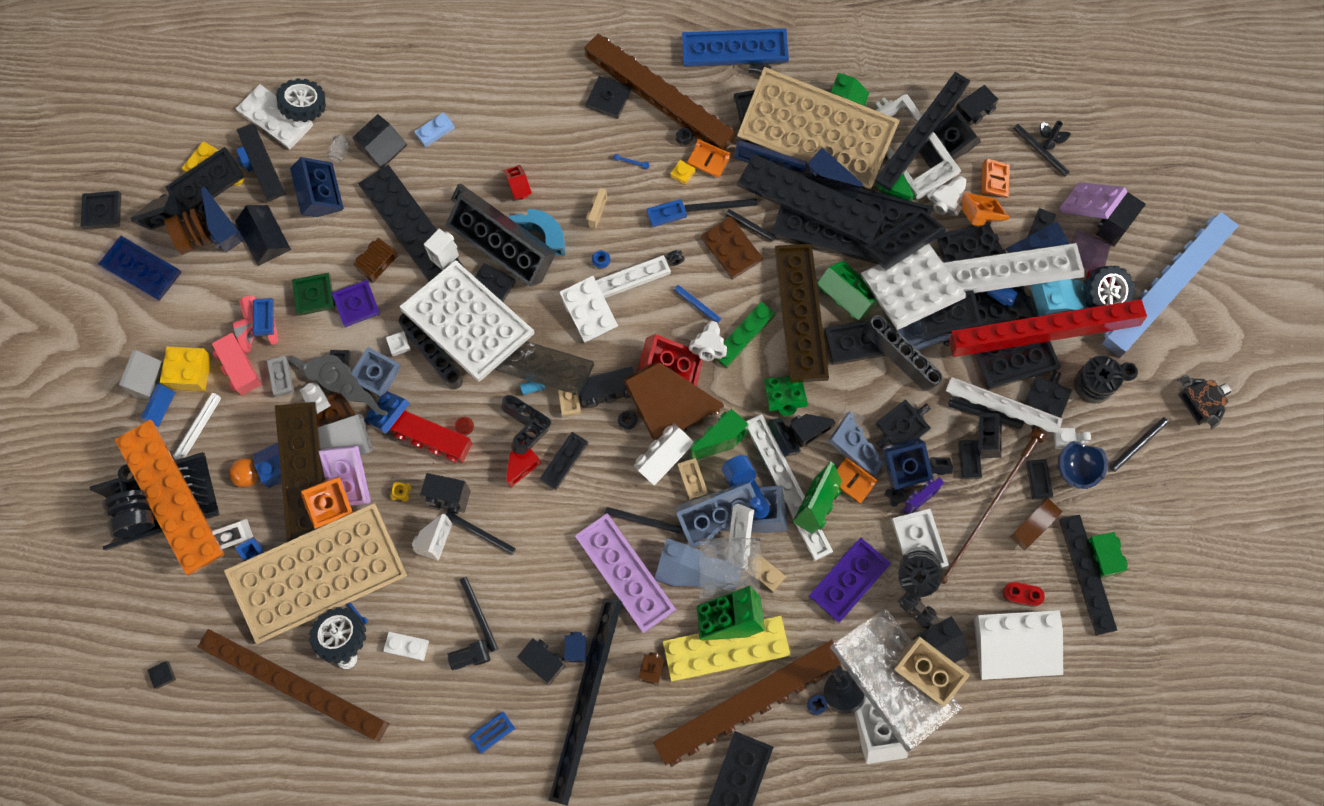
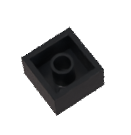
M1127 192L1109 218H1103L1097 226L1100 229L1096 235L1115 247L1146 203Z
M426 473L420 496L431 509L440 510V508L447 509V512L459 514V512L465 513L471 490L463 480Z

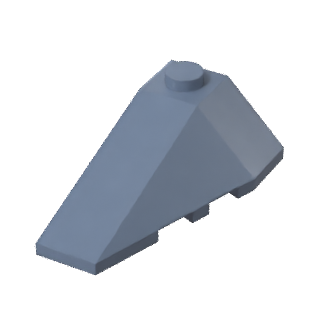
M750 482L705 495L675 507L676 514L691 547H696L710 541L722 528L724 529L728 526L732 519L733 505L740 504L748 508L751 506L749 501L751 498L756 497Z
M782 486L760 488L770 510L765 518L755 519L753 517L751 532L773 533L787 531V510ZM731 522L720 531H730Z

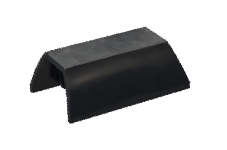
M201 452L181 459L172 455L204 517L210 519L219 516L220 513L205 453ZM127 464L118 470V478L90 486L91 491L105 498L117 493L141 489L134 476L127 479L128 474L131 472ZM152 512L155 523L152 529L132 537L114 538L108 545L103 546V550L107 551L163 533Z

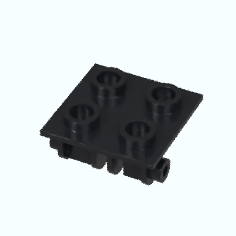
M905 593L898 600L899 606L906 612L913 608L909 615L916 610L918 613L913 619L915 620L920 614L921 616L916 622L923 628L929 629L938 619L936 616L937 612L929 605L926 607L921 602V597H914Z

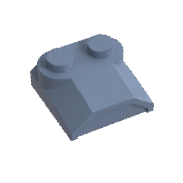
M367 347L351 374L358 380V385L363 389L381 397L388 391L397 377L401 365Z

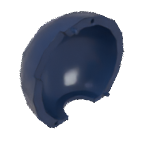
M1071 441L1062 448L1058 456V470L1061 477L1070 486L1078 489H1088L1096 486L1104 479L1108 470V459L1102 448L1086 446L1080 442Z

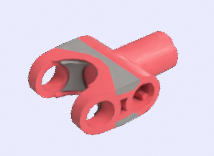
M245 296L239 300L244 319L233 322L235 335L245 354L251 352V343L256 337L253 335V300L256 299L255 296ZM275 320L274 335H267L272 345L278 344Z

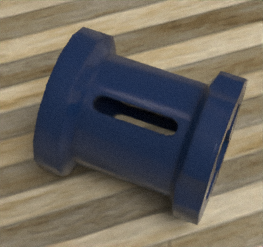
M816 695L808 701L807 709L812 715L818 716L826 711L828 704L825 697ZM818 700L820 701L819 705L822 706V708L815 710V705H813L812 703H815Z

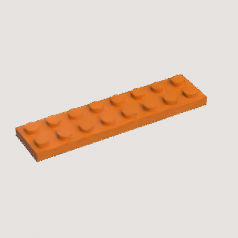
M150 419L114 439L140 489L146 491L148 497L146 500H148L150 508L185 574L190 576L224 556L225 554L154 422Z

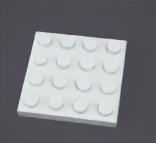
M929 244L888 270L877 265L861 273V278L897 330L954 304L966 296V293Z

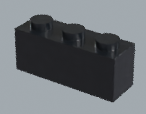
M632 366L577 380L583 408H594L603 402L613 403L622 397L626 399L631 398L623 379L634 374Z

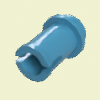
M536 377V380L520 384L523 395L538 390L542 392V389H545L543 378Z

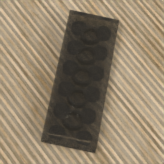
M526 341L494 370L579 396L594 367V361Z

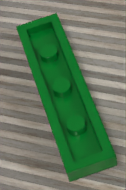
M760 302L723 343L727 346L726 356L721 359H714L725 368H728L773 319L775 312Z

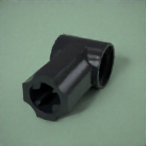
M486 640L477 641L469 644L466 648L447 653L452 671L491 661Z

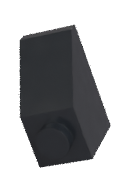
M805 414L802 417L798 415L790 421L789 429L802 448L832 429L835 421L831 418Z

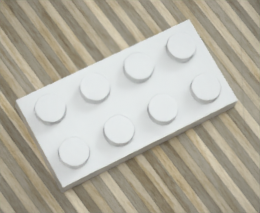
M261 84L236 108L238 113L289 150L313 126L310 120H307V122H295L293 119L285 118V115H282L277 108L276 95Z

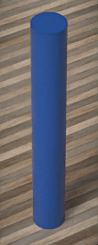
M680 285L675 287V292L712 321L717 322V324L721 321V317Z

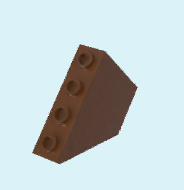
M655 362L623 379L653 441L658 440L663 435L664 429L673 423L685 432L687 426L703 422L704 417L708 415L714 416L724 407L722 402L659 362Z

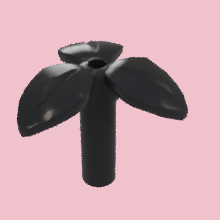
M1056 121L1053 129L1046 123H1041L1040 134L1042 137L1048 138L1042 143L1045 149L1053 150L1055 148L1054 141L1061 144L1070 137V132L1060 131L1063 125L1061 121Z

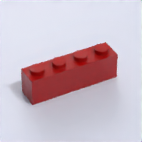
M405 410L390 428L396 439L403 442L406 439L411 442V445L419 449L422 447L429 449L428 452L435 456L441 454L446 457V460L454 464L456 462L463 464L473 444L469 437Z

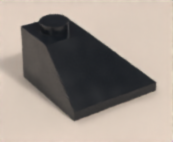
M163 194L160 198L152 200L130 218L131 222L148 230L165 226L164 219L174 215L184 220L179 199L170 194Z

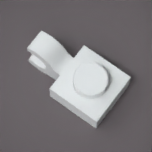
M1060 428L1058 434L1054 432L1055 449H1062L1071 441L1088 444V441H1091L1090 432L1076 434L1075 428Z

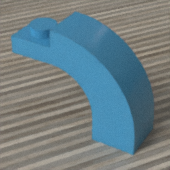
M528 209L527 215L515 214L514 216H509L511 220L525 230H534L541 233L546 239V245L557 252L555 256H566L562 229L552 216L536 209Z

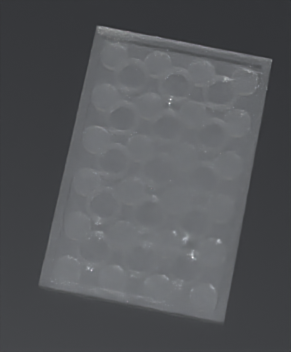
M885 608L832 644L830 648L906 752H909L956 715L962 708L954 697L944 708L894 670L904 647L910 644L911 640Z

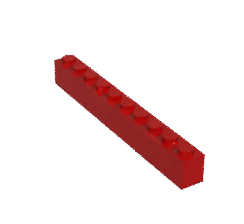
M1140 299L955 330L951 332L949 344L953 357L1138 327L1143 324L1147 314L1143 301Z

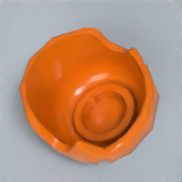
M239 459L233 462L229 469V477L238 487L248 488L259 479L254 461L251 459Z

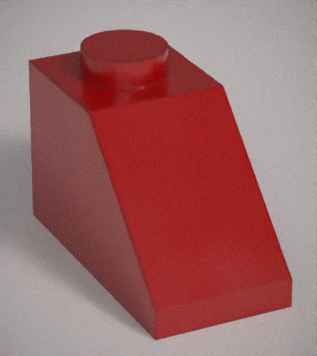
M521 165L503 170L515 200L526 199L528 195L532 194L526 173Z
M532 449L525 454H517L513 450L509 453L506 481L511 488L541 464L539 457Z

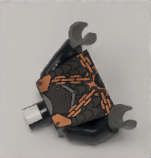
M1183 375L1176 379L1182 383L1180 388L1184 389L1178 395L1198 425L1207 422L1211 426L1210 430L1218 426L1226 411L1225 405L1228 403L1226 395L1231 393L1230 387L1226 383L1218 386L1214 380L1206 381L1205 379L1190 378L1188 375Z

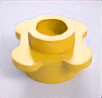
M394 482L390 498L394 501L398 499L407 502L412 486L409 483Z

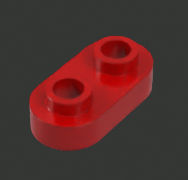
M1010 582L1003 588V596L1010 603L1037 607L1045 599L1043 590L1038 586ZM1013 588L1018 591L1017 595L1012 593ZM1032 593H1036L1038 598L1034 599Z

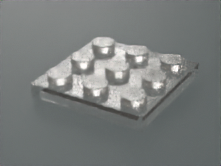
M760 538L700 539L699 598H717L749 585L759 595Z

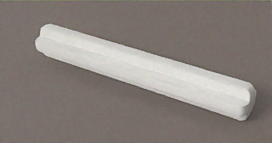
M215 393L209 395L173 455L181 459L187 456L220 402L221 397Z

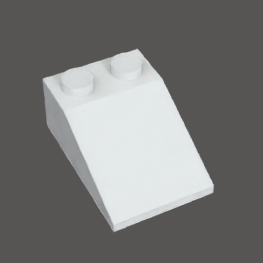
M893 691L866 695L863 706L855 712L860 743L866 764L907 758L910 744Z

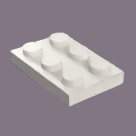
M594 276L559 292L584 343L618 327Z
M931 509L892 518L891 521L902 555L910 549L923 547L934 551L940 559L942 568L949 566Z

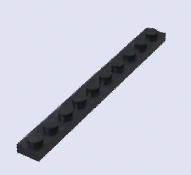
M603 599L548 801L568 806L622 606V601Z

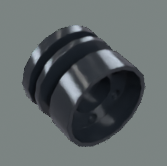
M1102 355L1090 358L1075 375L1074 389L1077 395L1091 404L1105 402L1122 385L1124 380L1123 369L1111 357Z
M125 491L112 495L102 502L103 509L106 510L104 514L106 518H110L107 525L112 538L132 537L147 532L155 526L152 512L146 510L150 506L148 500H146L148 498L146 491Z
M916 547L903 555L900 560L898 579L906 593L914 597H926L938 590L942 579V564L934 551L923 547ZM917 572H921L923 577L919 578Z

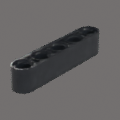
M254 123L236 129L267 200L270 202L286 195Z
M403 313L399 317V324L408 338L447 387L453 390L460 388L463 379L455 365L438 344L414 322L409 326H405L408 321L412 320ZM418 335H424L422 339H416ZM430 348L435 349L432 353H427ZM446 362L443 367H438L439 363ZM451 376H457L456 380L449 381Z
M875 315L864 325V334L921 389L930 391L941 383V372L882 316Z

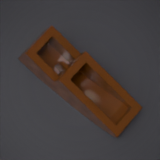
M1047 498L1010 538L1025 551L1063 511Z

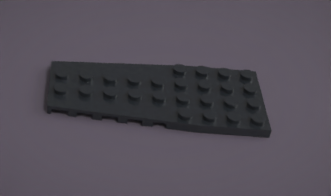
M991 222L944 233L937 238L944 263L1007 254L1005 249H1002L997 233L994 234L990 226ZM1024 286L1012 287L1017 292L1012 306H1004L990 295H987L988 291L974 293L982 326L1039 317V314L1030 296L1026 295ZM1051 341L974 354L988 390L1061 368Z

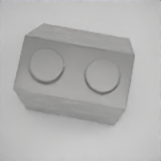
M362 414L318 427L321 450L358 445L360 455L374 451Z

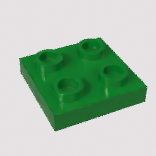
M789 376L763 379L769 411L780 410L781 415L791 416L796 413L797 408L808 407L803 382L790 383Z

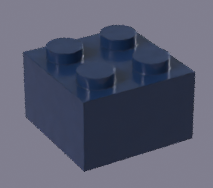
M916 438L882 447L889 482L895 490L933 479L926 443L922 439Z

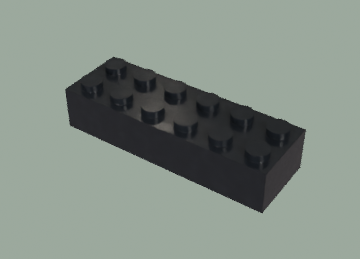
M472 191L459 194L446 223V226L530 287L542 283L557 253Z

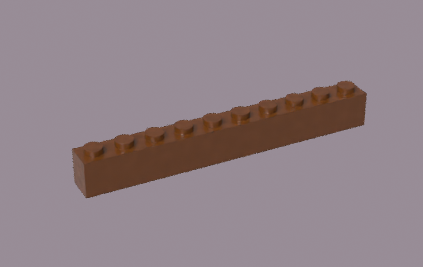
M598 33L584 47L587 59L620 83L630 86L635 94L679 126L688 128L697 139L724 151L734 141L735 131L731 126L723 124L717 116L711 115L703 106L694 103L689 96L680 93L675 86L669 85L661 76L655 75L647 66L640 64L635 57L629 56L621 47L612 44L607 37H603Z
M207 629L197 646L203 651L374 741L380 742L390 724L210 629Z
M830 640L653 742L664 765L667 766L669 764L673 767L682 761L680 757L688 754L689 757L700 751L698 747L704 743L707 746L713 744L718 740V735L724 733L726 736L736 730L734 726L741 722L743 725L754 720L752 716L760 712L762 715L771 710L770 705L778 702L780 705L790 699L788 695L795 691L796 694H799L807 689L806 684L811 681L816 684L824 679L823 675L830 671L833 674L832 670L837 669V666H841L845 660L833 640Z

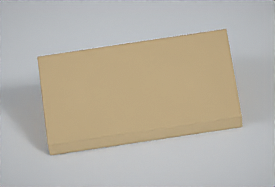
M920 636L904 647L894 667L895 671L944 708L970 676L969 673Z

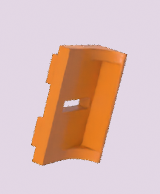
M698 139L687 164L720 178L730 160V153ZM710 154H713L708 165L704 166Z
M986 159L982 163L981 196L991 194L1004 198L1009 197L1010 164Z
M847 457L837 469L842 480L839 488L859 504H861L878 481ZM856 474L860 475L853 485L848 488L847 485Z

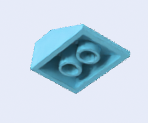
M1067 279L1033 284L1031 291L1039 316L1089 308L1083 296L1085 295V291H1083L1084 282Z

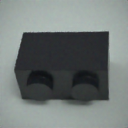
M983 85L960 101L956 109L970 126L976 125L986 114L990 115L996 110V104L999 99Z
M532 638L517 658L547 684L551 685L565 668L564 663H562L564 658L557 652L550 653L547 650L549 646L541 639L536 641Z

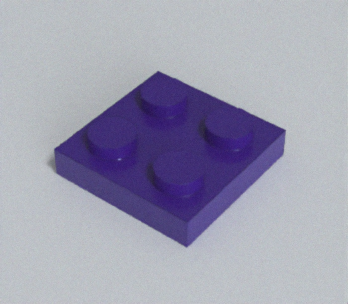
M368 280L332 293L345 328L380 315Z
M940 477L935 481L930 479L923 485L920 493L915 491L905 502L904 513L906 515L913 513L933 497L944 485L943 480Z

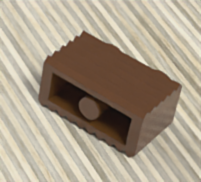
M377 238L376 241H372L368 245V249L364 254H360L356 258L354 265L358 272L374 283L398 255L392 247L380 238Z

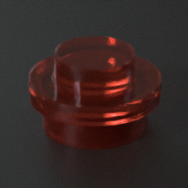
M461 417L455 422V430L464 436L469 435L474 430V423L469 417Z

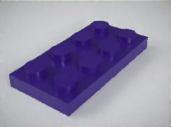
M860 537L808 597L837 623H840L891 563Z

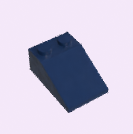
M203 187L201 191L208 230L212 233L209 237L219 250L223 248L225 252H228L244 241V238L207 189Z

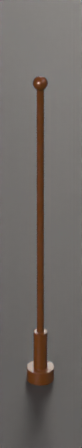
M1033 428L1030 432L1029 436L1031 440L1021 453V459L1019 460V462L1017 463V465L1005 481L1004 485L1002 486V488L1000 489V491L998 492V494L986 510L985 514L983 515V517L981 518V520L969 536L968 540L966 541V543L964 544V546L962 547V549L950 565L945 575L942 576V584L947 583V578L949 574L951 573V571L953 570V568L965 552L966 548L968 547V545L970 544V542L982 526L983 522L985 521V519L987 518V516L999 500L1000 496L1002 495V493L1004 492V490L1016 474L1017 470L1019 469L1025 459H1028V457L1036 447L1037 443H1043L1046 439L1047 434L1041 429Z

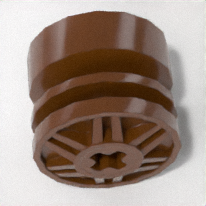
M195 207L190 209L191 216L187 211L183 212L184 221L177 215L164 219L167 232L181 255L194 251V241L200 248L203 247V241L207 245L212 243L209 237L208 225Z

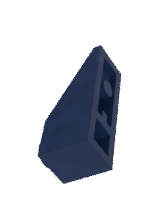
M823 147L808 163L810 166L808 170L815 176L819 174L821 177L859 187L863 185L861 181Z

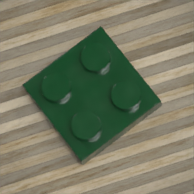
M329 272L292 279L295 307L298 316L335 309Z

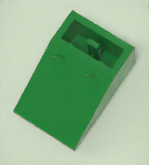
M732 408L728 412L724 411L719 416L718 422L714 426L710 425L705 430V435L701 439L697 438L692 443L690 460L694 458L700 460L734 449L747 436L749 424Z
M750 585L697 605L699 639L701 641L747 638L765 631L761 597Z

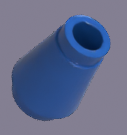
M1012 288L988 291L987 295H990L1004 306H1012L1017 292Z

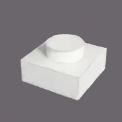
M404 331L386 337L392 356L411 350Z

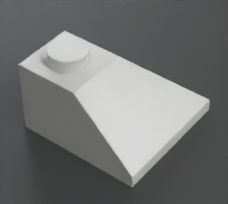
M441 514L424 527L418 536H415L412 547H414L413 550L416 554L439 561L452 527L451 521L445 514Z

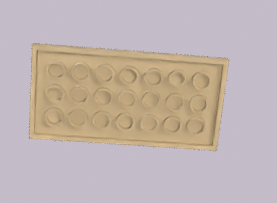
M764 67L737 136L776 152L805 160L807 164L823 147L863 183L862 186L871 189L900 120Z
M376 503L224 570L256 645L310 621L322 613L325 614L329 609L334 610L336 607L343 606L408 576Z

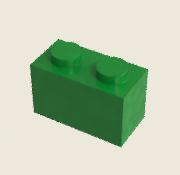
M1115 532L1092 536L1088 539L1101 578L1119 575L1127 571L1128 562L1126 557L1122 555L1120 549L1121 541L1119 537H1116Z

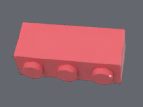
M233 333L212 343L215 349L212 352L217 361L221 360L223 365L220 368L225 376H229L231 381L228 383L234 392L237 390L241 395H244L262 385L250 360Z

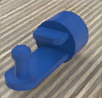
M739 455L729 459L722 467V472L729 486L734 487L750 482L756 497L750 499L749 503L751 506L749 508L754 510L753 517L755 519L765 518L769 513L770 507L755 481L756 472L748 457Z

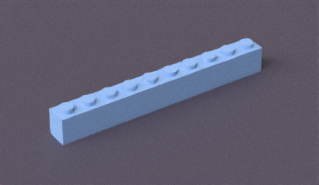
M1222 212L1217 217L1212 215L1205 223L1208 227L1206 229L1201 228L1194 235L1197 239L1194 242L1190 240L1183 249L1186 251L1183 254L1179 252L1172 260L1174 264L1172 266L1168 264L1161 272L1163 274L1161 279L1156 277L1149 285L1152 287L1151 290L1147 291L1145 289L1138 297L1142 299L1147 314L1143 324L1138 327L1108 331L1104 335L1106 339L1102 345L1121 358L1239 226Z

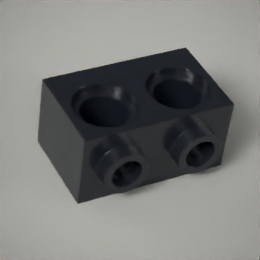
M999 413L979 414V452L981 458H1002V421Z

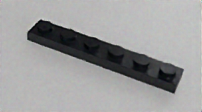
M1080 514L1061 518L1059 523L1095 635L1118 631Z

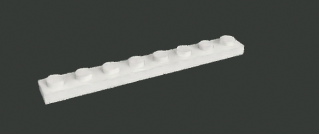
M761 414L746 421L749 424L748 432L775 485L782 486L785 505L794 519L805 496ZM796 525L814 561L833 553L822 530L818 529L815 533L810 534Z

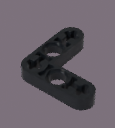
M513 395L504 396L501 403L502 411L526 425L513 438L511 448L517 454H525L548 432L551 420ZM526 412L530 414V416L527 417L522 415L521 413ZM527 432H532V433H534L536 436H534V437L529 436V435L527 434Z

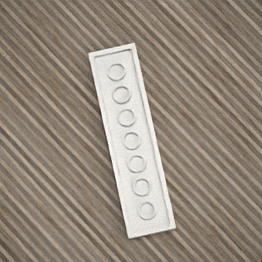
M1077 243L943 263L964 292L974 290V293L1084 277V269Z

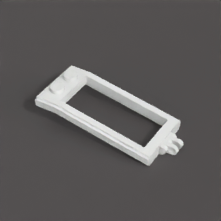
M904 94L894 102L892 100L888 102L884 97L881 99L884 105H881L879 101L875 103L878 108L876 111L891 117L904 108L908 109L916 122L922 117V114L908 94ZM935 133L931 135L929 141L943 161L914 180L907 170L904 172V176L916 199L922 198L961 172V169ZM889 145L886 156L890 160L894 151Z

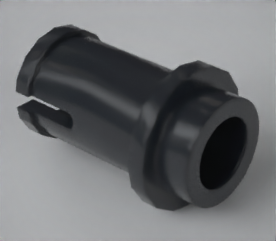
M750 62L748 73L761 75L764 67L771 69V66L768 63L763 65Z

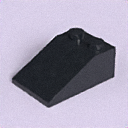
M957 109L943 119L934 131L953 160L968 153L982 142ZM928 140L919 153L928 166L933 168L941 163L943 159Z

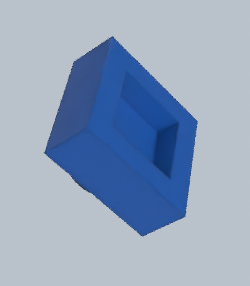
M244 147L236 149L239 154L236 158L240 166H244L248 172L254 170Z

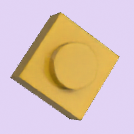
M680 160L670 175L675 180L686 185L695 173V168Z

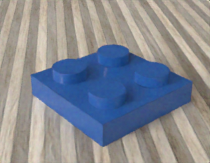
M387 391L379 398L377 405L381 410L387 411L388 414L386 416L379 415L371 409L367 413L364 422L386 434L410 403L406 399Z

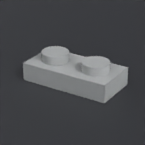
M282 356L267 360L273 395L279 397L294 393L288 358Z

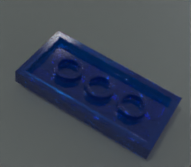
M121 235L98 263L103 269L157 301L163 298L182 273L178 268Z

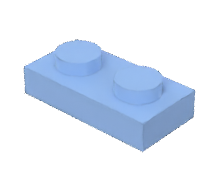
M443 112L414 132L423 145L427 147L455 127Z

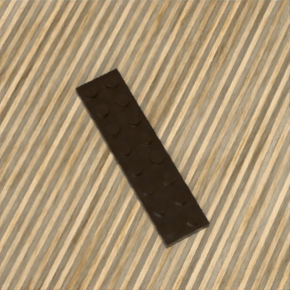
M812 244L775 246V258L790 383L828 381L829 372Z
M316 402L275 405L287 542L316 530L309 518L301 494L302 490L323 482L322 463L319 454L321 449Z

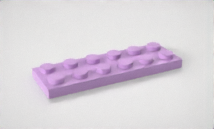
M605 514L575 535L577 541L615 595L622 601L623 606L643 634L676 611V608L608 514Z

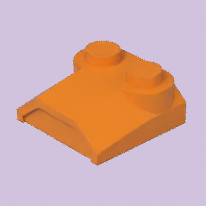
M966 192L962 197L963 213L974 226L984 225L986 222H1003L1010 218L996 198Z
M339 476L326 479L322 483L301 491L309 518L315 529L353 513Z

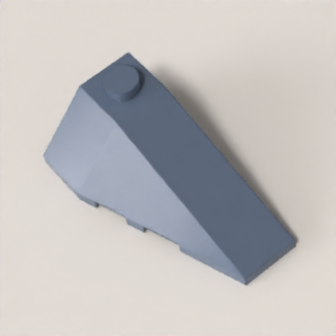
M667 538L660 557L655 580L673 587H736L742 567Z

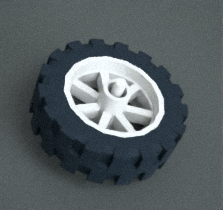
M300 78L292 81L291 79L286 84H281V88L277 89V108L289 120L293 119L295 122L313 121L316 117L319 118L321 113L325 111V92L314 81L310 82L308 79L300 80Z
M1120 266L1098 267L1096 271L1090 272V276L1085 280L1086 285L1083 286L1085 295L1083 296L1089 308L1134 301L1132 298L1135 296V283L1131 280V274H1128L1127 270L1120 268ZM1107 277H1111L1109 284L1105 279ZM1106 297H1107V300H1108V304H1106V303L1104 302V299H1105Z
M336 607L335 610L329 609L326 611L327 613L324 615L322 613L318 616L319 619L313 622V628L309 632L311 636L309 642L316 654L326 662H345L350 660L351 656H356L358 654L357 651L362 649L363 641L366 640V627L357 613L349 608L342 609L341 607ZM347 624L351 626V628L344 630ZM325 636L331 637L325 642ZM335 641V647H329Z

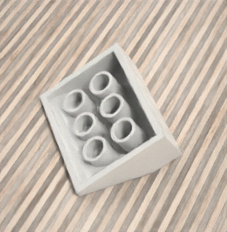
M1060 610L978 615L973 618L981 680L1063 675V628Z

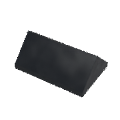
M246 205L235 222L257 266L291 250L268 205Z

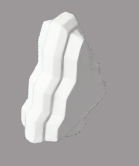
M962 176L957 177L948 185H941L938 189H933L927 195L930 202L934 204L933 209L938 214L945 215L948 213L952 216H958L962 209V193L965 190L966 179Z
M710 321L704 327L703 332L697 334L696 339L690 342L689 350L693 354L699 355L700 359L704 361H712L714 358L721 359L726 356L727 346L723 344L724 339L719 335L720 328L717 322Z

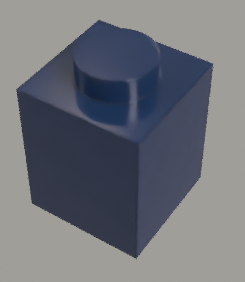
M570 632V635H565L564 660L566 663H586L587 638L586 635H582V632Z

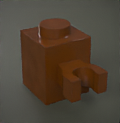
M649 652V655L644 654L638 677L639 681L659 685L664 665V659L661 658L660 654Z

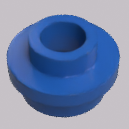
M603 250L595 252L592 256L593 265L597 268L607 267L610 264V255ZM600 258L604 259L603 262H599L598 260Z

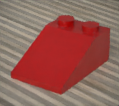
M657 334L645 339L637 372L655 362H659L697 386L703 363L699 355L693 354L688 346Z

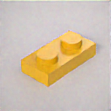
M203 141L181 169L185 173L218 152V149Z

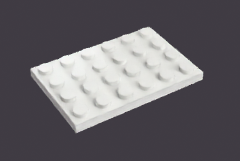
M456 260L400 306V310L478 382L534 335V330Z

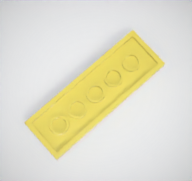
M777 616L764 619L765 631L747 638L701 641L698 633L663 641L671 682L790 657L791 654L782 617Z

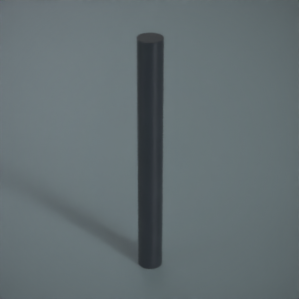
M1019 124L1014 126L1013 129L1064 177L1070 173L1062 163Z
M757 198L687 204L684 207L686 212L757 206Z
M1164 417L1122 454L1110 466V469L1116 472L1169 423L1168 420Z
M606 507L605 514L678 534H681L682 526L610 507Z
M446 513L451 522L511 555L514 554L515 547L453 513Z
M463 577L460 579L461 585L490 651L495 652L499 648L468 578Z

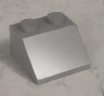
M133 350L119 385L133 397L149 401L157 384H161L160 378L163 362Z

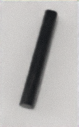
M730 209L726 212V216L732 217L738 223L773 242L776 238L769 231Z

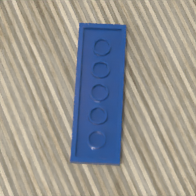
M786 28L682 32L683 66L750 64V62L785 63L789 61Z

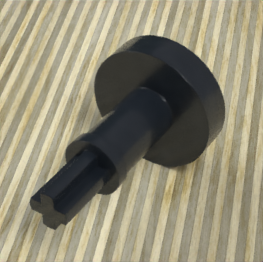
M837 666V669L832 670L833 675L825 683V699L830 708L838 713L850 714L856 712L863 706L866 700L864 682L857 674L843 670L842 666Z

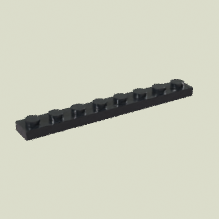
M954 72L878 174L875 183L888 191L892 190L963 94L971 80Z

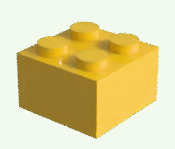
M167 346L160 383L170 390L206 392L212 356L203 348Z

